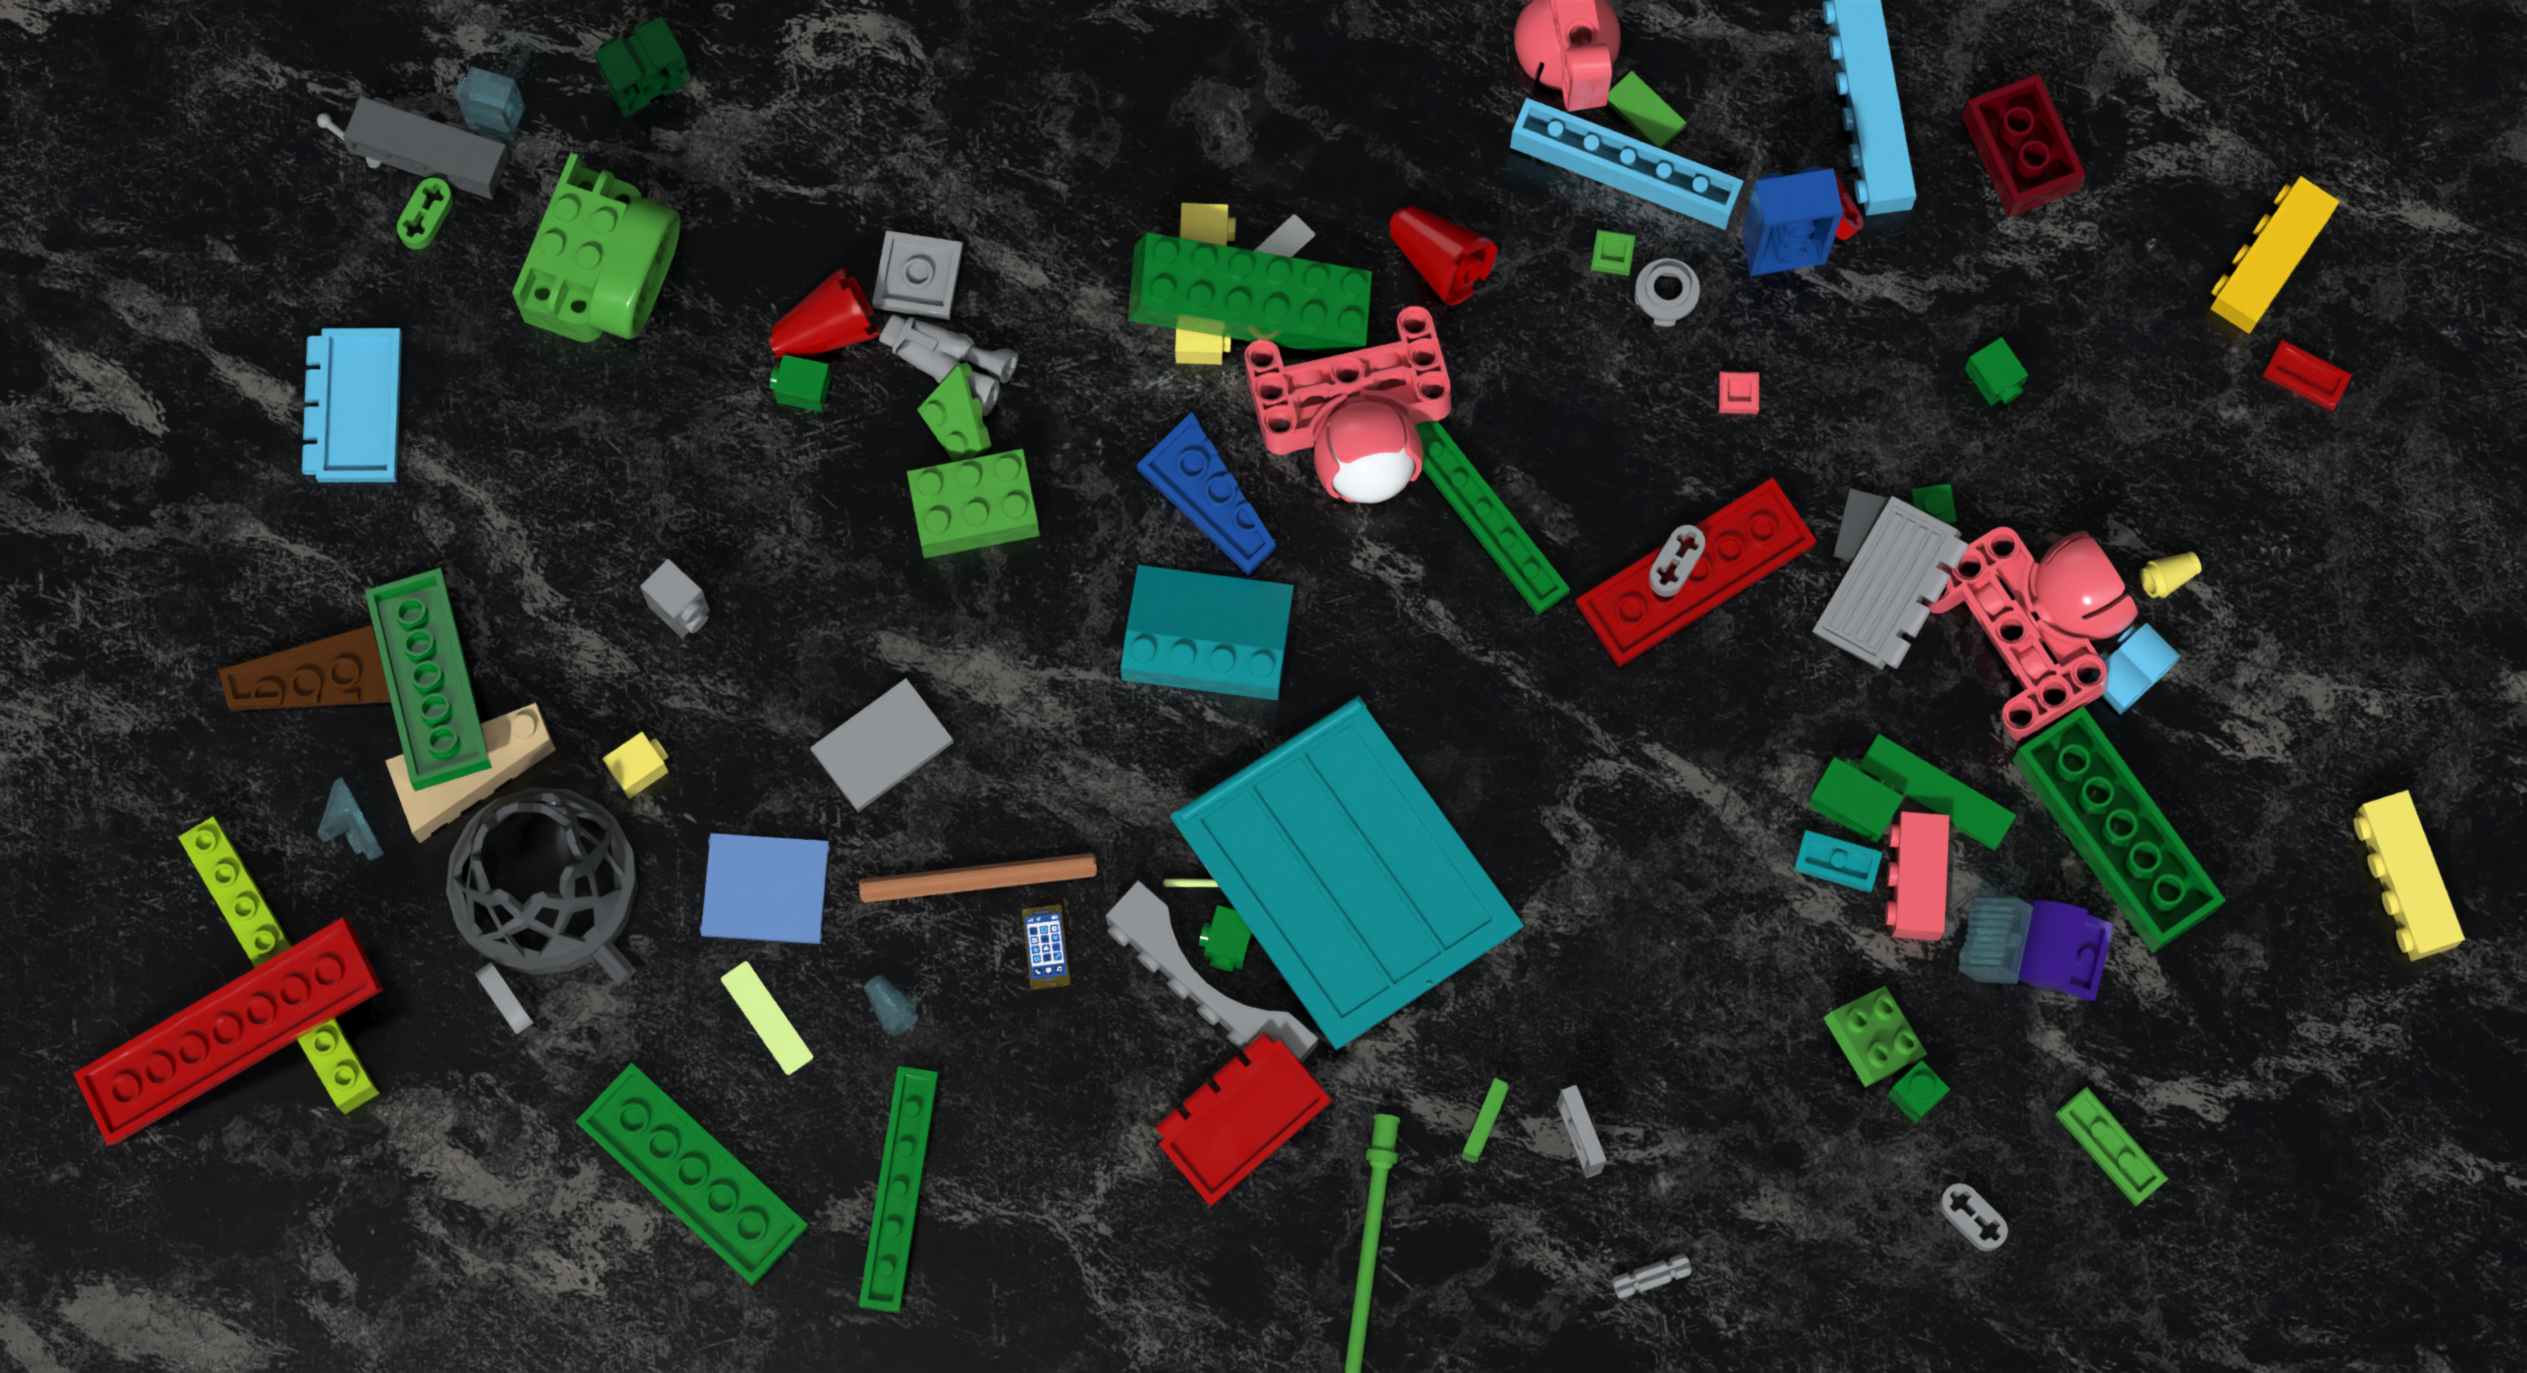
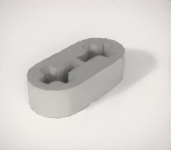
M1691 525L1678 527L1671 534L1655 560L1649 574V585L1656 594L1664 597L1673 596L1682 589L1701 558L1705 547V537L1697 527ZM1688 536L1694 539L1693 546L1696 550L1689 548L1683 558L1677 556L1681 546L1678 539L1685 541ZM1674 564L1677 568L1675 569L1673 579L1677 582L1669 581L1666 586L1661 584V575L1657 572L1665 573L1670 565Z
M492 962L474 973L516 1034H519L533 1024Z
M1958 1183L1945 1190L1940 1199L1941 1212L1975 1247L1984 1251H1992L2003 1244L2008 1233L2006 1222L1973 1188L1966 1184ZM1951 1194L1956 1197L1964 1194L1968 1198L1965 1206L1973 1213L1971 1217L1961 1208L1956 1212L1950 1208L1953 1203L1950 1197ZM1976 1217L1986 1226L1991 1223L1997 1226L1994 1232L1998 1238L1996 1241L1992 1238H1988L1985 1241L1980 1238L1979 1235L1982 1232V1228L1974 1221Z

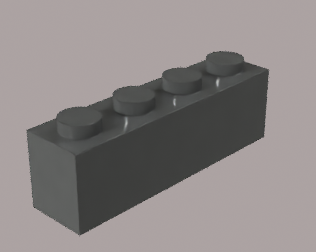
M360 96L343 136L348 152L426 178H439L446 182L447 185L492 200L509 161L506 145L493 135L483 133L481 136L467 132L463 126L457 123L446 121L445 124L431 120L427 114L421 111L410 109L406 112L395 108L389 101L378 97L370 100Z

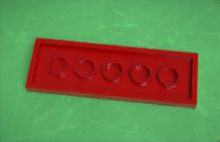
M1771 478L1694 526L1703 533L1705 547L1701 558L1677 594L1664 597L1656 594L1649 585V574L1652 565L1665 546L1663 545L1576 599L1575 604L1618 667L1626 664L1816 545V539L1774 478ZM1688 536L1685 541L1678 539L1681 546L1677 556L1683 558L1689 548L1696 550L1693 546L1694 539ZM1671 564L1665 573L1657 572L1661 575V584L1666 586L1669 581L1677 582L1673 579L1675 569L1677 568L1676 565Z

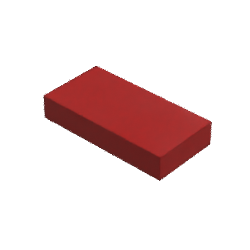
M2284 340L2280 341L2263 374V377L2331 411L2335 409L2352 374Z

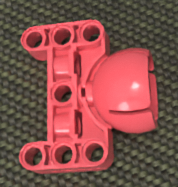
M1529 0L1520 13L1514 30L1515 50L1519 62L1526 73L1536 80L1539 76L1540 64L1543 62L1544 68L1539 83L1547 88L1563 91L1567 112L1606 106L1612 78V66L1618 57L1621 45L1620 25L1616 13L1607 0Z
M1998 527L1969 544L1956 570L1943 565L1941 570L1951 576L1946 585L1947 590L1945 594L1938 598L1936 604L1923 599L1922 605L1929 608L1932 613L1941 614L1963 601L1966 602L2024 689L2023 692L2010 699L2003 708L2002 717L2007 733L2013 739L2018 741L2030 740L2105 693L2108 687L2107 669L2090 641L2107 639L2122 632L2134 621L2138 611L2129 594L2120 596L2125 589L2122 579L2103 550L2093 538H2090L2086 531L2074 532L2058 540L2047 550L2038 564L2035 563L2034 558L2013 529ZM2002 543H2009L2014 546L2013 551L2006 556L1996 555L1994 549ZM1968 564H1976L1981 568L1979 573L1973 577L1962 576L1960 571ZM2001 579L2003 580L2011 594L2014 596L2015 599L2013 601L2002 587L2000 582ZM2010 627H2018L2023 631L2022 636L2014 641H2008L2002 637L2004 631ZM2043 643L2046 644V646L2058 662L2056 665L2053 663V661L2045 651ZM2086 670H2095L2100 674L2099 679L2092 684L2081 682L2079 677ZM2052 691H2061L2066 695L2065 700L2058 705L2048 704L2045 698ZM2018 712H2027L2032 715L2031 721L2024 726L2014 725L2011 719Z

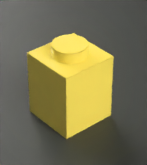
M643 732L602 758L606 767L629 799L668 773L663 762L668 758L667 753L656 738L648 741Z

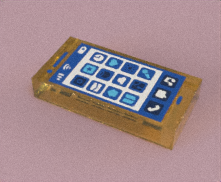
M1061 904L1021 909L1031 990L1071 985Z

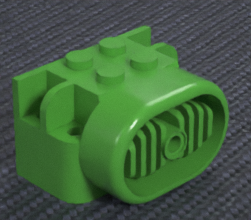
M570 153L512 292L524 322L580 342L594 341L601 336L603 331L625 339L636 337L651 314L673 260L680 233L681 222L678 211L642 198L636 187L615 179L614 174L610 171L603 170L601 173H597L583 168L578 155Z

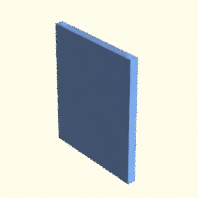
M710 833V838L708 839L709 855L703 918L700 927L701 936L820 944L822 939L821 929L828 852L830 851L829 841Z

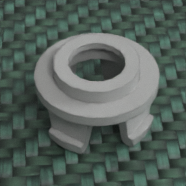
M1670 258L1655 260L1644 267L1637 278L1635 287L1636 305L1640 306L1646 314L1654 318V325L1662 327L1674 326L1676 320L1685 317L1695 308L1700 294L1698 278L1688 265L1679 260ZM1659 276L1677 277L1682 283V293L1673 300L1662 299L1656 294L1654 283Z

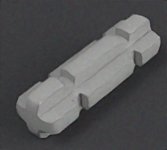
M1679 1254L1670 1257L1669 1262L1665 1263L1662 1260L1635 1269L1631 1275L1626 1272L1615 1276L1612 1284L1618 1298H1624L1633 1295L1635 1290L1642 1292L1668 1283L1673 1277L1677 1280L1689 1276L1692 1269L1686 1254Z

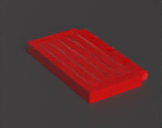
M1265 1031L1243 1049L1244 1054L1252 1063L1247 1066L1236 1055L1212 1076L1220 1086V1091L1217 1092L1206 1081L1182 1102L1191 1114L1189 1118L1180 1109L1176 1108L1155 1126L1164 1138L1159 1143L1160 1147L1210 1206L1218 1202L1334 1100L1285 1041L1279 1038L1274 1042Z

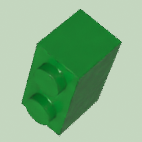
M1834 757L1813 792L1807 806L1876 845L1904 796L1897 793L1899 789L1893 783L1883 778H1878L1876 781L1864 774L1863 767L1853 760L1843 758L1841 761Z

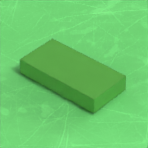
M1633 71L1626 75L1608 93L1607 104L1654 147L1663 149L1686 126V122Z
M1494 1078L1463 1151V1159L1472 1163L1478 1162L1507 1094L1508 1083Z

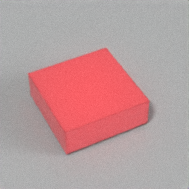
M1720 372L1719 413L1758 414L1759 373Z

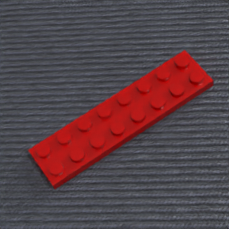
M341 918L73 1074L106 1144L115 1145L381 992L383 988L349 918Z

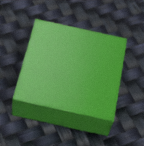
M1597 229L1591 270L1629 276L1636 235Z

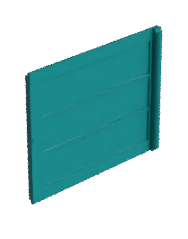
M1360 696L1347 702L1170 815L1173 823L1335 1050L1356 1039L1524 927L1518 916L1369 713L1366 704Z

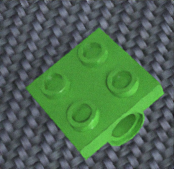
M1886 986L1830 1012L1823 1018L1865 1087L1918 1062L1927 1055Z

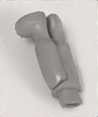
M892 315L879 339L880 342L892 347V352L895 355H899L916 368L931 375L938 383H942L955 367L961 364L959 363L960 361L973 363L986 370L989 375L972 371L973 374L967 376L972 398H979L983 411L982 415L984 416L991 412L998 399L999 381L1006 383L1012 376L1018 362V353L1009 348L996 351L984 350L975 347V342L967 334H957L939 326L918 321L913 317L904 320L896 315Z

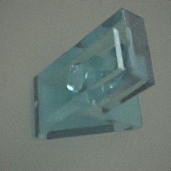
M341 777L334 781L318 830V836L323 842H326L351 829L345 835L356 854L363 851L367 858L372 861L383 855L384 852L350 788Z

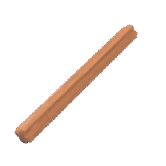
M1088 853L867 878L860 880V897L862 902L866 903L1094 877L1097 874L1096 858L1094 854Z

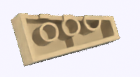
M536 703L481 724L492 765L490 769L414 791L410 783L404 754L386 760L409 826L419 843L430 837L433 831L445 823L449 824L462 815V811L478 800H484L494 793V790L510 778L514 779L555 751L543 715Z

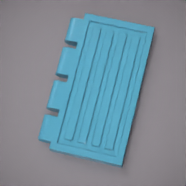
M400 328L322 329V336L307 337L306 365L320 367V369L306 371L305 402L319 404V407L304 408L303 439L306 441H317V444L303 445V474L316 475L318 482H397L402 332Z

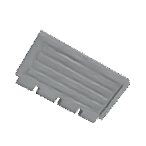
M1891 496L1812 632L1881 670L1885 664L1897 669L1911 646L1910 643L1901 638L1903 633L1916 638L1931 612L1929 608L1921 604L1923 599L1936 604L1951 578L1948 573L1941 570L1943 565L1956 570L1969 545L1959 539L1961 533L1958 529Z

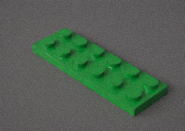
M441 568L365 590L410 783L414 791L492 768L445 576Z
M632 1062L575 1121L752 1286L761 1279L809 1227L806 1222Z

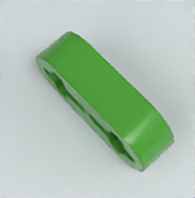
M428 178L422 181L399 218L397 232L403 244L408 248L422 249L428 246L452 207L453 195L447 183L442 179ZM437 190H440L443 200L441 202L438 200L433 201L430 208L426 210L429 206V200L426 195L428 193L435 194ZM424 217L421 222L424 233H415L413 237H410L411 235L407 229L408 226L416 227L421 218Z

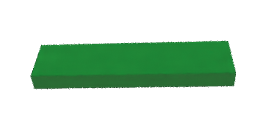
M1878 734L1860 764L1864 769V774L1876 781L1878 778H1883L1893 783L1899 789L1897 793L1929 813L1950 815L1949 824L1993 851L1997 849L2016 817L2014 813Z

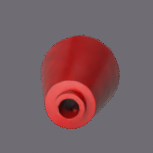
M1409 206L1405 209L1401 208L1395 212L1390 220V237L1440 299L1451 306L1460 304L1468 299L1475 292L1470 286L1478 277L1484 281L1495 263L1498 250L1492 244L1494 242L1490 238L1415 206Z
M841 267L832 273L771 327L772 336L768 337V341L778 358L783 357V355L805 358L868 341L881 335L879 324L872 327L869 321V317L875 315L859 283L854 276L849 279L845 278L848 272L846 267Z

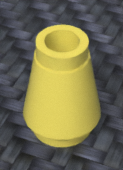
M2191 551L2186 554L2149 561L2146 567L2140 570L2141 584L2146 593L2152 598L2158 596L2165 598L2196 574H2199L2201 572V563L2196 554Z

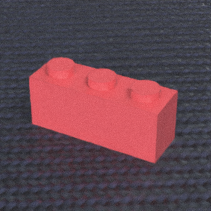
M1901 812L1897 823L1890 824L1889 847H1896L1895 862H1889L1887 886H1894L1893 901H1887L1885 924L1892 925L1891 937L1940 940L1945 932L1950 815Z

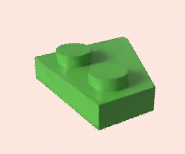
M968 362L957 365L917 409L953 462L981 457L992 446L987 427L982 420L983 411L979 398L973 399L967 376L973 373Z

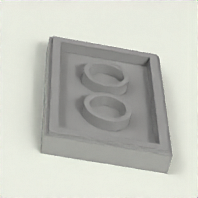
M905 678L814 744L810 749L852 806L859 812L953 744L954 741L907 678Z

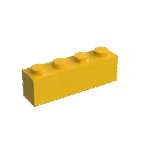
M2300 176L2293 187L2286 183L2274 201V204L2279 206L2273 217L2268 214L2263 216L2253 231L2258 236L2253 246L2250 247L2244 244L2232 263L2237 266L2233 275L2229 277L2223 274L2211 293L2217 298L2210 309L2250 334L2329 220L2340 201Z

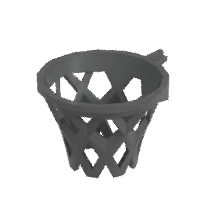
M531 787L495 799L482 808L467 823L450 854L446 894L456 926L472 947L499 967L533 976L571 971L595 959L612 980L620 986L624 982H628L637 971L613 944L628 923L638 890L634 850L616 818L602 805L569 789ZM538 801H554L557 805H553V804H539V803H535V802H538ZM512 813H542L565 826V836L576 861L565 867L560 877L559 893L542 891L531 895L523 905L512 895L501 889H490L482 866L480 853L485 836ZM576 816L595 821L603 829L604 834L600 842L580 826ZM580 835L585 836L596 846L590 854L587 853L581 843ZM610 842H611V853H612V856H611L610 853L607 851ZM470 855V865L466 884L461 879L463 864ZM603 858H605L613 868L615 889L600 894L595 871ZM474 875H475V879H476L478 891L472 889V888H473ZM584 875L587 876L593 896L575 897V879ZM463 892L466 894L467 904H466V901H465ZM474 901L487 907L498 929L483 932L475 923ZM501 904L514 918L502 925L495 913V905ZM542 907L559 910L553 929L535 919ZM591 908L594 909L595 926L583 936L577 937L564 933L573 913ZM530 928L549 937L540 952L520 947L512 935ZM504 938L508 942V944L495 940Z

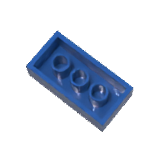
M1812 166L1802 169L1799 174L1784 176L1780 172L1770 173L1762 176L1760 180L1755 182L1741 232L1750 276L1826 264L1843 214L1834 168L1823 170L1820 166Z

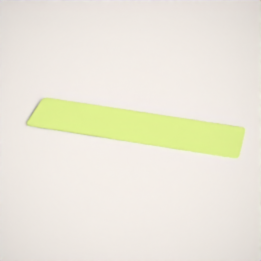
M747 961L721 977L725 987L787 1075H790L813 1059V1055Z

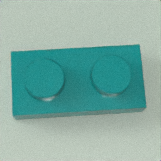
M1805 830L1793 871L1871 893L1883 852Z

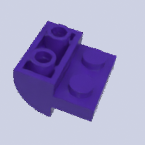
M2046 900L2030 901L2011 977L2045 990L2055 989L2085 1001L2095 1000L2114 924L2088 915V910L2074 905Z

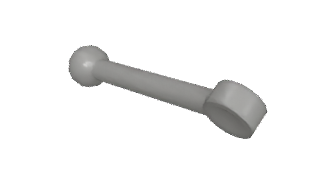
M321 113L317 118V124L322 128L330 129L344 141L343 136L345 132L332 122L329 114ZM365 157L369 167L377 168L381 165V162Z

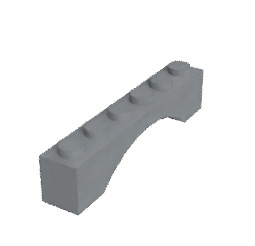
M1137 881L1106 915L1107 924L1110 926L1107 932L1122 946L1125 947L1129 943L1139 951L1140 954L1137 958L1146 968L1153 973L1158 969L1170 979L1167 985L1182 999L1189 995L1200 1006L1196 1010L1210 1024L1215 1025L1219 1022L1229 1031L1227 1038L1241 1051L1264 1031L1274 1042L1282 1038L1302 1063L1318 1046V1038L1289 1012L1267 1011L1243 1005L1224 996L1207 984L1190 966L1179 948L1171 927L1168 906L1140 881Z

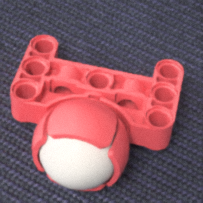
M1410 306L1399 313L1397 318L1398 342L1291 366H1283L1280 351L1272 341L1257 340L1252 342L1245 351L1247 380L1266 448L1274 454L1286 455L1292 451L1315 446V469L1322 486L1334 498L1341 497L1348 502H1381L1403 490L1408 481H1415L1422 470L1424 452L1420 435L1414 424L1441 420L1451 410L1450 380L1432 317L1423 307ZM1412 329L1422 330L1417 333L1408 332ZM1425 361L1431 363V364H1428V365H1419V364H1417V363L1425 362ZM1260 363H1269L1267 366H1257ZM1346 378L1355 379L1352 382L1341 381ZM1430 394L1440 395L1437 398L1426 397ZM1269 395L1279 396V397H1277V398H1275V399H1267V398H1265V397H1267V396H1269ZM1277 428H1286V429H1288V430H1286V431H1284V432H1275V431H1274V430L1277 429Z

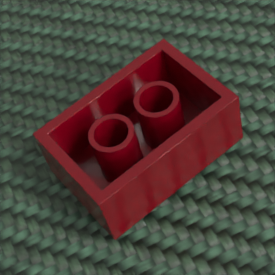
M2039 74L1968 100L1962 115L1963 121L2008 218L2080 190L2086 174Z

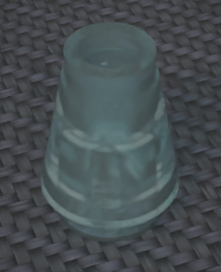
M883 975L874 977L865 985L864 991L867 993L884 1031H890L893 1036H897L909 1030L917 1022L916 1005L886 980Z

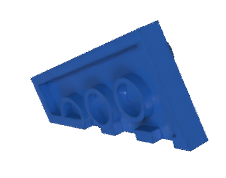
M1192 412L1137 464V470L1247 575L1276 549V544L1251 504L1247 502L1236 480L1228 472L1218 456L1217 450L1202 431L1198 420Z

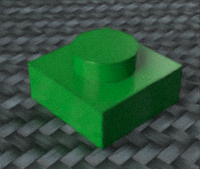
M1951 484L1911 490L1910 497L1913 507L1950 526L1956 525L1957 518Z

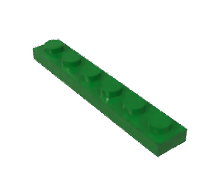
M1427 421L1414 424L1423 444L1424 459L1422 469L1535 613L1540 615L1569 594L1570 588L1439 422Z
M900 1066L897 1069L859 1301L860 1308L900 1313L939 1076L938 1072Z

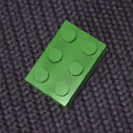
M1023 449L907 471L924 558L1040 536Z

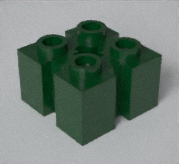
M662 16L655 20L647 19L640 22L633 29L635 35L623 41L618 37L610 38L600 45L599 50L593 52L600 68L602 80L624 118L651 104V99L663 93L666 96L692 82L689 70L686 67L687 63L684 53Z

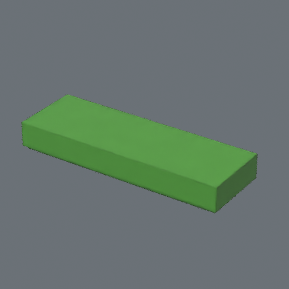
M2088 1087L2083 1089L2055 1114L2135 1206L2140 1204L2168 1179Z

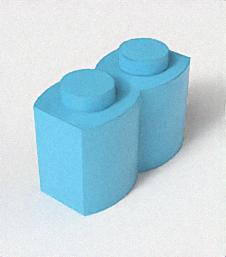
M2148 623L2144 624L2139 630L2134 625L2131 626L2117 640V643L2121 646L2111 655L2106 651L2100 655L2108 674V687L2101 697L2119 715L2126 711L2163 677L2180 658V655ZM2091 670L2092 673L2087 680L2088 684H2092L2099 679L2100 674L2097 671Z

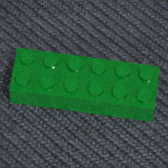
M1147 232L1134 246L1128 321L1252 342L1268 340L1281 347L1336 356L1362 350L1366 346L1372 271Z
M2084 706L2018 749L2012 761L2152 954L2217 911L2226 901Z

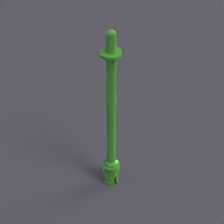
M1375 1114L1371 1149H1368L1366 1152V1159L1369 1160V1164L1372 1166L1345 1373H1361L1388 1170L1398 1160V1154L1395 1153V1145L1400 1119L1392 1115Z

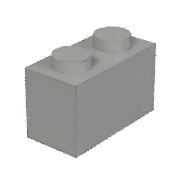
M669 559L640 586L649 608L681 638L688 632L692 634L697 632L707 621L708 616L706 614L710 610L703 591Z

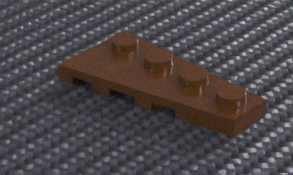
M372 625L218 670L227 705L231 711L391 702Z

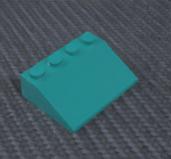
M1138 565L1121 663L1122 680L1278 700L1294 585Z

